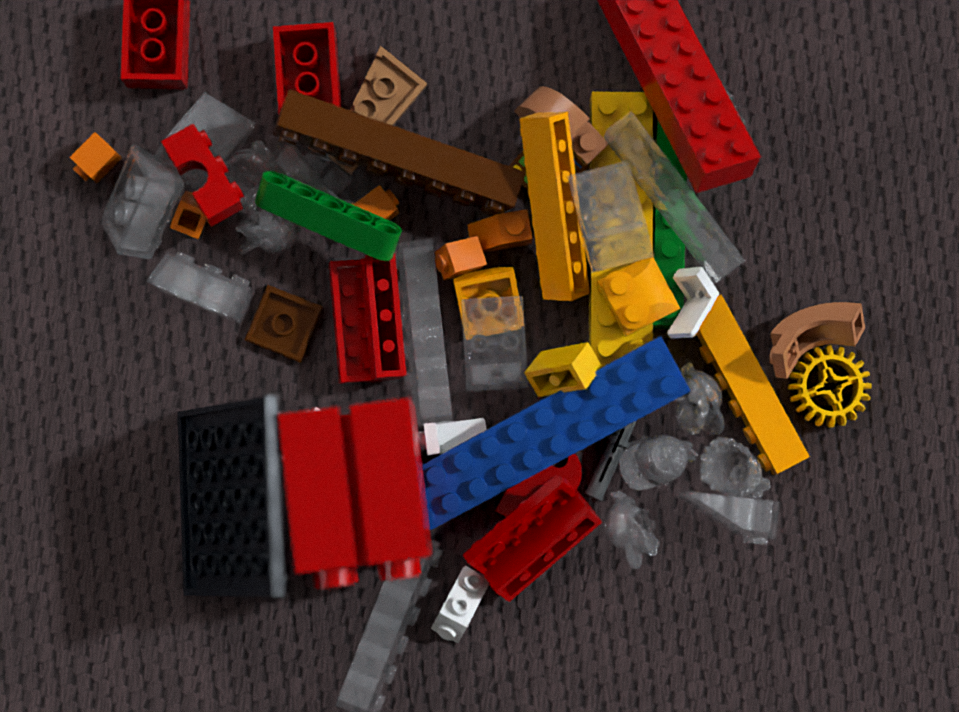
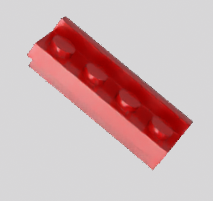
M396 254L389 261L378 260L368 255H365L361 260L330 261L329 275L339 384L390 381L407 376Z
M556 474L553 478L547 480L532 496L522 501L518 508L510 515L499 521L482 539L476 541L463 556L468 564L484 575L498 595L510 602L603 522L566 478L563 479Z

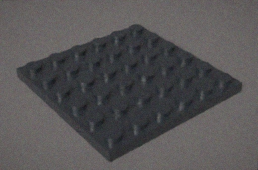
M262 396L178 411L183 595L285 596L284 587L286 586L287 578L283 566L285 541L282 537L284 508L281 504L283 477L279 462L281 441L278 435V414H280V409L277 405V396Z

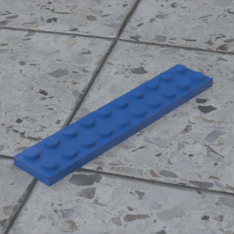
M661 335L595 371L596 376L586 389L566 393L560 390L423 463L430 530L690 392L688 384Z

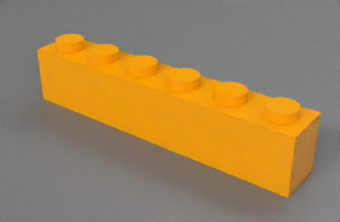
M538 112L519 118L542 296L543 300L574 301L590 294L569 117L568 112Z
M722 294L719 295L699 327L698 332L693 337L698 336L703 345L699 350L707 364L712 362L717 373L714 374V379L722 391L726 389L732 399L728 402L731 411L736 418L742 417L746 425L743 428V432L751 445L756 443L761 453L757 457L765 472L770 470L772 475L779 474L810 456Z

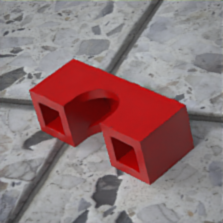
M193 123L161 141L166 154L180 176L194 169L202 170L208 174L206 184L192 194L211 227L243 209L240 199L244 195L236 181L231 183L225 176L228 169L220 155L214 158L209 149L213 144L204 129L199 132Z

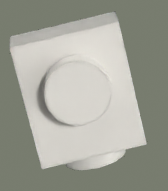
M703 267L678 269L673 276L687 301L667 332L671 339L693 337L698 332L703 320L712 309V305L720 294Z
M478 418L436 424V422L423 424L424 431L419 432L421 450L427 449L428 456L440 455L486 430L485 419Z
M467 566L462 568L431 627L440 637L446 640H453L456 643L460 641L489 585L483 574Z

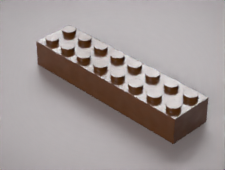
M290 89L283 101L273 132V136L278 137V142L286 146L295 147L296 144L305 146L310 154L319 157H325V154L337 157V162L342 165L354 167L357 164L366 167V172L371 175L383 177L386 174L395 177V182L400 185L412 187L415 184L424 187L423 192L436 197H441V194L453 197L452 202L458 205L469 207L471 203L481 207V212L491 216L504 213L515 207L525 175V171Z

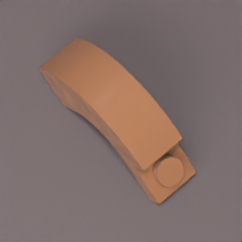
M538 87L514 111L520 118L538 112H568L573 154L584 166H587L609 144L588 122L590 118L579 107L549 87Z
M848 302L824 303L802 309L783 319L770 333L773 347L770 350L769 359L770 363L774 366L775 377L787 379L798 359L805 352L815 347L829 344L856 346L865 330L862 304Z

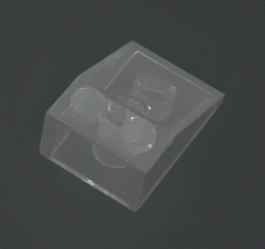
M689 491L678 493V499L735 536H742L743 543L767 545V539H776L780 504L778 501Z

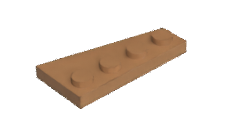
M380 46L350 111L394 126L426 88L427 83ZM328 155L330 159H332L350 175H352L360 166L357 164H355L354 167L342 165L337 162V157Z

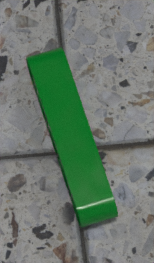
M266 171L262 174L255 198V204L261 209L375 259L389 261L393 258L402 232L397 224L281 173Z

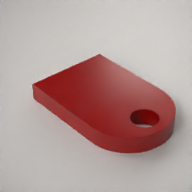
M576 453L567 457L568 460L564 467L556 468L552 465L507 489L495 511L507 517L518 508L522 501L532 496L547 480L553 478L556 474L563 479L566 478L577 490L582 478V467Z

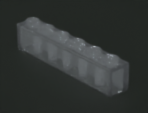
M632 111L606 129L604 139L609 143V146L699 265L703 267L714 284L745 262L744 258Z
M433 239L398 242L397 251L394 254H396V265L400 274V281H398L399 298L403 301V311H401L402 329H406L407 341H404L405 359H409L410 371H406L407 376H405L406 390L412 389V402L416 407L418 426L434 422L436 424L453 422Z
M431 539L433 555L420 558L422 574H419L417 577L384 581L335 704L336 706L351 712L381 711L386 696L381 694L385 683L391 685L397 667L392 665L396 653L403 655L409 640L408 637L404 636L408 624L414 626L420 612V608L415 607L419 595L426 597L432 581L427 578L431 566L437 568L443 551L438 549L440 542Z

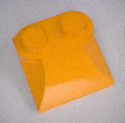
M652 254L597 281V285L625 337L681 309Z
M494 267L465 273L453 279L465 340L525 328L513 267Z

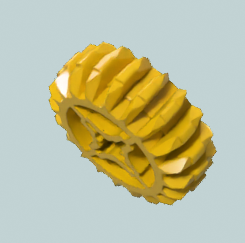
M831 345L825 347L824 354L819 347L813 349V356L808 352L804 353L802 357L805 363L797 361L795 364V368L801 372H791L789 375L791 379L797 380V383L789 384L788 390H797L798 392L797 395L790 397V401L795 402L800 399L802 404L796 407V412L799 413L807 409L808 412L805 414L804 420L810 421L815 415L816 426H821L825 418L828 428L834 427L835 419L840 426L846 425V417L851 421L856 420L857 415L854 410L863 412L866 409L859 401H869L871 398L868 394L863 393V390L872 388L871 383H863V378L870 376L869 371L860 373L859 368L864 365V362L861 360L854 364L852 361L855 358V353L853 352L843 357L845 352L843 347L837 348L835 355ZM826 362L840 365L849 375L844 377L837 376L832 371V368L827 366ZM817 365L819 370L817 372L818 383L816 386L807 389L808 375L813 367ZM826 379H828L829 383L843 382V384L836 386V389H833L834 394H832L831 390L817 391V389L824 387V384H827ZM853 384L851 399L842 408V390L847 385ZM815 396L825 398L828 405L832 406L833 411L821 409L813 403L811 398Z

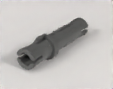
M637 420L623 427L625 430L614 453L612 450L623 428L606 437V440H608L585 494L598 500H603V496L615 473L624 449H628L631 444L628 440ZM611 457V462L607 468L602 482H599L600 477L604 471V468L608 462V459Z

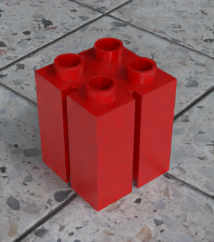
M410 398L350 405L351 415H340L339 407L278 414L296 573L313 571L314 589L346 586L359 582L357 566L378 563L380 581L417 577L419 574H422L420 558L433 555L416 407Z

